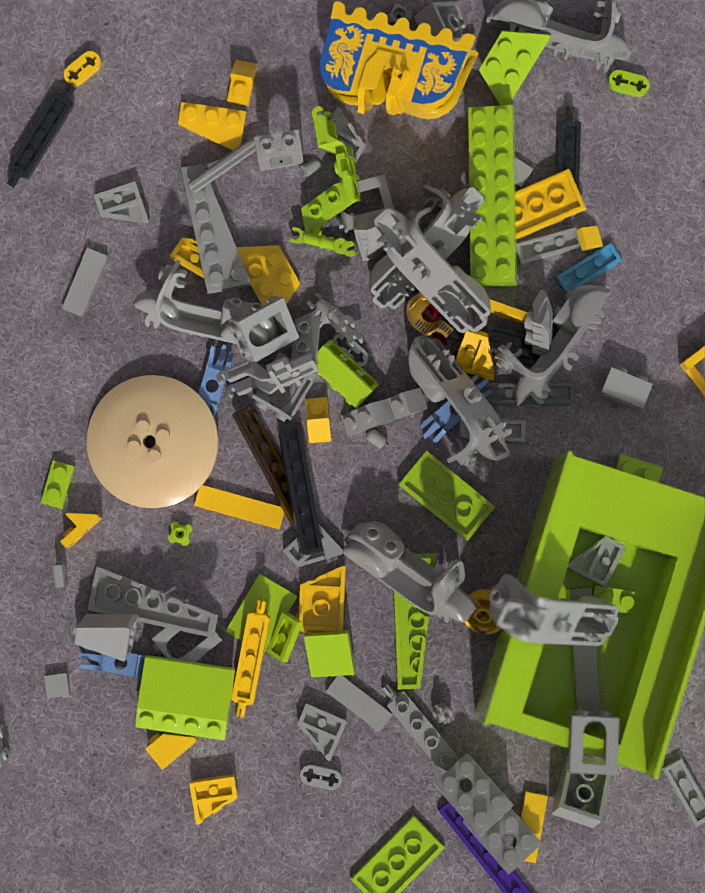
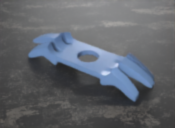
M224 344L216 364H213L216 347L211 345L209 359L198 393L209 408H212L211 412L214 418L226 378L223 379V385H220L218 382V390L214 393L207 390L206 384L211 379L217 381V374L232 366L234 353L230 352L225 368L223 367L227 345Z
M475 375L471 380L475 383L480 377ZM485 379L476 387L481 390L489 380ZM489 389L488 391L483 393V396L485 398L488 397L492 393V390ZM449 401L420 425L423 429L435 418L438 420L423 435L425 439L441 426L444 427L433 439L435 444L462 419L460 415H452L450 413L449 407L451 403Z
M78 653L79 658L99 662V665L80 664L79 668L106 671L142 679L141 670H143V660H145L146 655L129 653L126 658V668L118 669L115 666L116 658L104 654Z

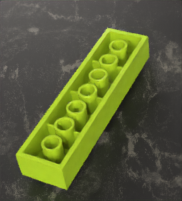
M513 105L468 107L469 188H475L483 196V202L476 212L482 217V222L480 223L476 220L474 222L476 228H470L471 277L477 280L482 287L517 286L515 111Z

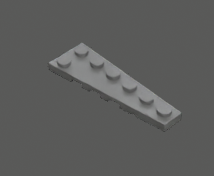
M203 164L182 167L181 173L207 294L249 287V277L211 184L209 183L196 193L191 192L187 186L190 180L205 171Z
M96 567L88 605L89 611L103 614L139 615V622L214 637L218 614L103 567Z

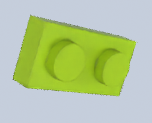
M52 461L40 503L63 509L75 466Z
M593 584L592 596L613 603L619 607L618 612L635 615L639 597L638 591Z
M282 612L267 653L280 662H288L303 622L289 612Z

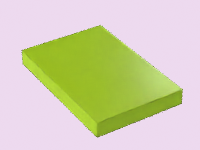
M259 574L225 632L243 641L248 613L256 611L257 599L266 600L264 613L271 616L264 650L265 653L281 613L289 612L298 596Z

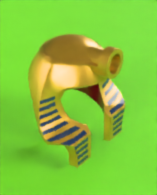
M419 291L407 303L406 313L408 320L419 332L431 339H439L446 346L447 341L444 336H449L453 329L443 320L435 322L442 314Z

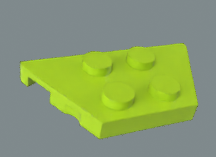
M502 30L479 68L481 75L500 106L510 104L551 38L550 34Z

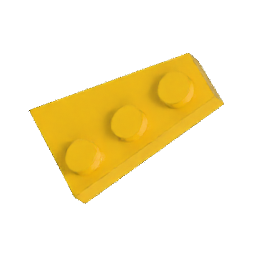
M181 102L178 125L233 151L242 145L246 111Z

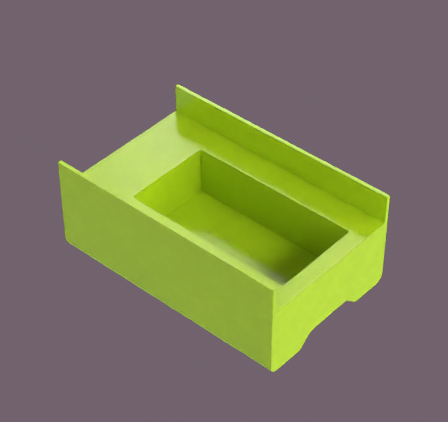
M568 451L554 456L516 579L531 593L548 599L559 600L560 598H568L567 589L590 587L592 591L593 584L598 583L567 568L569 561L604 536L626 546L606 586L638 591L639 597L635 615L618 612L616 615L618 623L613 633L606 637L602 645L596 646L600 711H612L613 715L619 718L617 764L647 773L653 779L658 780L705 626V498L660 484L659 480L663 467L619 454L615 469L572 456L573 452ZM501 628L475 709L476 714L485 725L492 723L570 749L571 718L568 715L569 713H575L576 710L571 645L527 642L510 635ZM603 723L586 725L583 731V753L605 760V726Z

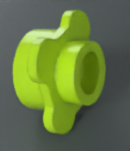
M173 522L171 524V535L168 536L169 542H178L183 546L190 543L189 535L192 532V526Z

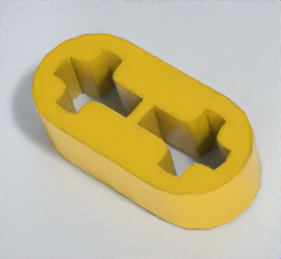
M87 51L65 69L64 78L66 82L74 87L84 83L101 68L99 55L93 51ZM89 57H90L91 59L96 58V59L94 60L95 66H93V67H92V65L86 66V65L88 64L87 59H88ZM72 71H73L74 73H77L78 71H80V72L77 74L78 77H79L77 80H75L74 78L70 79V78H71L70 73H71Z

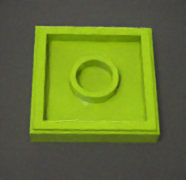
M349 630L305 633L304 641L311 678L355 675L356 669Z

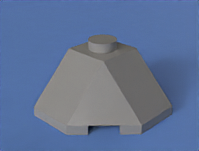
M458 1L432 2L414 16L417 26L422 23L430 25L432 36H437L444 28L450 29L453 33V41L455 42L460 41L463 36V28L467 24V19Z

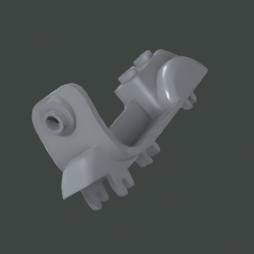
M502 0L494 6L486 19V23L491 25V29L500 32L502 30H510L514 32L550 34L551 38L545 47L554 49L553 56H556L557 52L560 51L565 53V60H567L569 55L595 60L596 70H599L601 64H604V73L609 70L614 59H628L631 55L629 46L624 40L616 35H612L615 23L618 24L622 13L621 10H618L619 5L616 4V0H609L607 4L603 1H598L596 7L603 9V13L595 12L593 15L594 19L602 20L601 32L598 35L550 20L553 7L543 0Z
M425 184L422 189L430 198L424 202V205L427 208L431 207L433 209V215L437 214L440 208L442 209L422 234L434 249L446 259L467 237L470 228H476L474 222L476 220L480 223L482 222V217L476 212L483 202V196L475 188L470 187L458 191L451 197L443 187L438 189L437 187L434 188ZM388 255L379 260L371 272L369 279L370 295L373 302L382 309L387 306L391 309H396L417 289L395 266Z
M431 207L422 211L419 209L414 211L412 209L405 216L396 210L385 209L374 220L375 226L382 234L378 238L377 243L379 245L384 243L383 250L387 252L395 266L460 333H465L468 330L477 332L487 324L491 310L490 300L485 289L477 280L466 275L458 266L452 267L422 234L429 226L423 219L430 215L433 209Z
M176 260L174 265L166 264L165 268L160 269L159 281H162L163 286L161 290L150 289L143 291L136 296L133 302L136 308L148 313L145 319L147 327L153 321V326L156 329L161 322L169 328L189 333V335L194 334L237 344L238 347L240 345L230 331L231 324L229 319L238 320L264 306L260 303H248L238 298H230L225 300L222 310H217L176 300L172 296L174 287L184 288L186 284L185 281L179 280L178 277L185 278L187 275V271L183 269L177 270L181 262L179 260ZM271 316L250 330L249 340L252 345L261 346L280 335L274 317Z
M598 285L578 286L575 290L570 289L563 299L566 303L562 308L558 306L552 314L554 319L553 326L559 329V331L553 338L549 350L541 355L532 368L525 367L518 358L522 353V349H519L517 353L510 352L509 349L513 344L512 342H509L506 346L501 345L498 347L497 355L495 356L496 365L504 371L508 370L519 381L515 390L517 406L529 396L537 404H544L543 400L548 398V393L551 391L547 383L561 364H563L566 370L571 371L573 366L568 364L567 360L569 358L578 361L579 356L576 353H572L571 350L586 329L597 330L598 327L595 324H601L600 317L604 318L605 316L601 308L612 290Z
M426 335L416 337L408 355L410 374L431 401L438 402L447 398L464 421L470 433V441L468 443L464 437L456 439L460 447L457 443L450 446L455 455L447 459L448 463L457 460L460 465H470L476 460L477 457L475 455L477 451L490 460H501L508 457L510 454L509 449L503 438L509 436L512 429L504 430L507 423H500L493 407L457 363L454 355L450 354V350L446 349L439 339H430Z
M377 521L359 523L346 535L344 540L347 545L343 549L345 556L425 613L430 615L437 614L439 618L443 616L444 621L448 623L451 618L458 622H465L475 611L476 604L459 588L465 579L462 561L454 560L447 569L441 565L434 568L407 549L402 539L391 528Z
M510 574L503 575L499 584L493 587L490 594V614L493 619L507 633L527 642L600 646L604 643L606 637L613 633L618 623L616 615L619 607L607 600L591 595H583L578 599L560 598L555 600L543 598L528 591Z

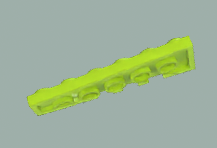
M437 553L416 554L434 568L436 567ZM394 591L398 689H420L429 614L420 610Z

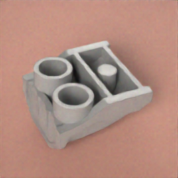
M364 219L353 225L362 261L373 260L387 255V252L383 250L384 243L380 245L377 243L378 238L382 234L375 226L374 220Z
M544 290L539 291L532 304L533 312H528L524 325L525 329H528L525 336V344L532 346V353L537 355L547 352L552 342V307Z

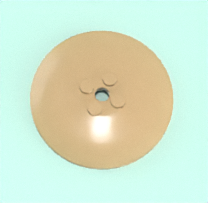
M139 376L126 380L114 387L102 398L95 408L87 431L88 457L98 480L118 499L143 508L167 507L192 496L210 476L218 454L219 439L217 425L207 403L194 389L185 383L165 376ZM149 435H152L156 440V444L152 448H148L145 445V438Z

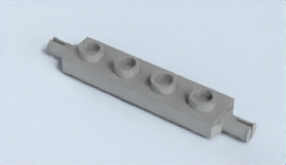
M387 683L386 687L390 692L385 686L382 688L390 698L387 707L444 774L460 760L459 756L404 691L396 693L390 684Z

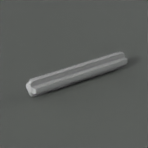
M254 137L187 183L190 191L193 193L198 192L255 152Z

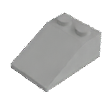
M568 752L555 792L551 814L594 828L603 819L611 775L570 773L566 770L567 760H569ZM585 753L582 754V761L605 762L604 759Z

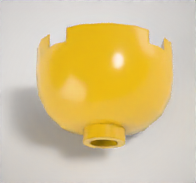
M479 589L469 595L476 604V609L464 623L475 632L481 630L486 631L485 634H493L502 628L490 614L491 589Z

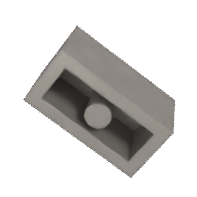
M619 366L609 368L598 394L635 409H643L653 384L647 382L648 378L636 374L632 376L627 374L628 370Z

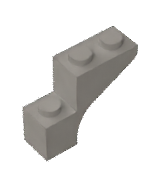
M421 388L402 392L385 400L367 404L342 415L341 418L349 437L428 408Z

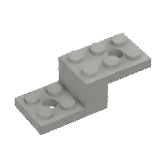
M468 753L434 782L433 785L463 817V824L508 875L542 844L538 837L512 810L514 804ZM462 780L471 782L472 789L469 792H463L459 788V783ZM507 835L514 836L516 846L513 848L506 847L504 837Z

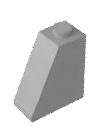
M85 614L82 621H78L74 627L73 634H76L75 644L125 662L134 645L139 615Z

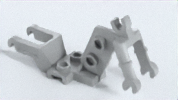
M316 293L315 296L318 302L316 304H312L310 301L307 302V305L313 312L295 319L294 325L299 338L293 341L291 356L293 361L289 362L287 357L276 359L266 365V371L256 362L247 360L229 369L220 371L216 379L220 385H223L224 378L231 383L245 376H250L227 387L226 393L230 398H233L234 391L239 396L255 389L272 394L278 388L281 393L286 392L284 387L295 382L297 386L302 385L301 378L319 371L317 366L319 333L323 324L329 323L333 326L335 331L347 338L351 347L355 346V339L363 343L361 333L352 329L355 327L353 318L350 315L342 314L337 307H334L324 300L319 293Z

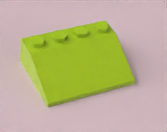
M146 655L135 727L225 740L230 717L235 668Z

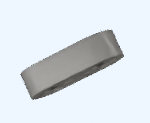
M339 333L334 336L332 341L338 345L336 341L338 338L341 340L347 338ZM346 341V345L350 349L348 351L344 347H341V349L353 360L354 357L350 354L351 351L357 355L362 353L363 363L357 362V364L364 367L368 361L366 351L355 341L354 347H351L348 341Z
M307 764L300 771L301 781L309 786L335 790L342 783L341 773L334 768ZM313 769V773L320 775V778L312 777L311 780H307L304 772ZM331 773H334L338 782L329 785V781L322 779V776L330 777Z

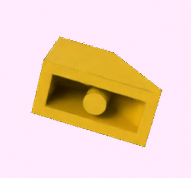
M157 732L148 740L150 745L146 747V751L163 770L197 742L199 737L164 732L160 736Z

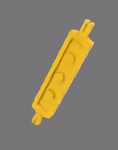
M257 599L256 611L249 612L247 615L232 693V700L238 703L235 716L239 717L240 715V718L245 717L246 705H252L255 702L271 616L264 613L267 602L264 599L263 601L262 599Z

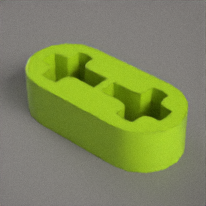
M623 70L613 71L608 78V86L611 90L634 97L644 96L650 87L649 80L646 77ZM617 76H620V80L623 82H627V84L620 83V85L617 86L615 85L616 81L612 79H615ZM640 81L645 88L637 91V87L630 85V83L637 84Z

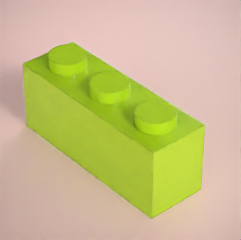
M328 341L318 351L317 366L319 371L315 373L322 376L333 390L338 391L345 401L356 409L380 385L334 341Z

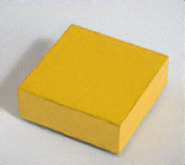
M598 226L583 227L577 230L582 251L603 247Z

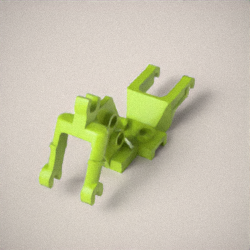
M317 106L312 110V117L318 147L336 155V161L334 162L335 172L343 181L334 184L301 208L305 231L301 228L292 227V230L299 232L300 236L296 240L290 238L289 241L295 244L305 243L320 247L321 249L325 248L328 251L334 250L336 253L353 257L357 255V251H350V247L355 246V242L347 241L343 238L334 239L333 237H326V235H322L321 230L327 221L353 203L361 201L357 182L360 181V177L356 175L355 170L357 160L353 157V149L338 140L335 122L327 120L328 117L332 116V113L326 111L318 115L319 112L323 111V108Z

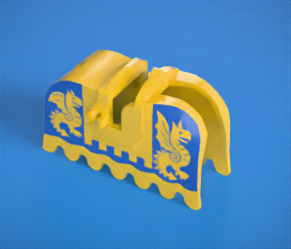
M338 1L334 2L330 25L320 60L321 76L334 98L342 103L358 106L357 112L361 114L370 111L373 105H380L385 99L386 110L389 115H402L404 112L417 118L437 119L451 111L457 104L468 75L479 55L477 51L471 50L476 39L473 34H464L460 41L455 42L453 41V33L448 28L442 29L437 36H432L431 27L427 23H422L415 31H411L409 29V21L406 18H400L395 25L390 26L388 25V17L383 12L376 14L373 20H367V12L364 8L358 7L351 15H346L344 4Z

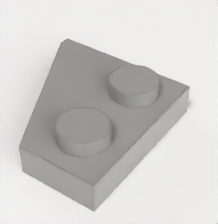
M337 107L330 120H333L336 124L338 140L353 149V157L358 161L366 145L357 135L354 127L343 114L342 109Z
M135 181L94 195L102 218L150 223Z
M319 525L323 546L322 553L300 556L297 538L283 552L297 567L341 555L343 554V549Z
M604 536L569 561L567 568L606 587L626 546Z
M306 703L297 725L307 734L324 757L331 761L347 720Z

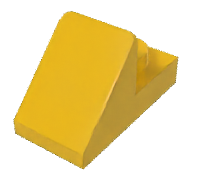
M241 60L235 61L230 73L231 83L227 102L249 106L257 63Z
M327 397L305 399L309 443L331 441Z
M65 513L77 527L74 528L72 526L64 532V539L60 542L65 548H71L102 517L97 514Z

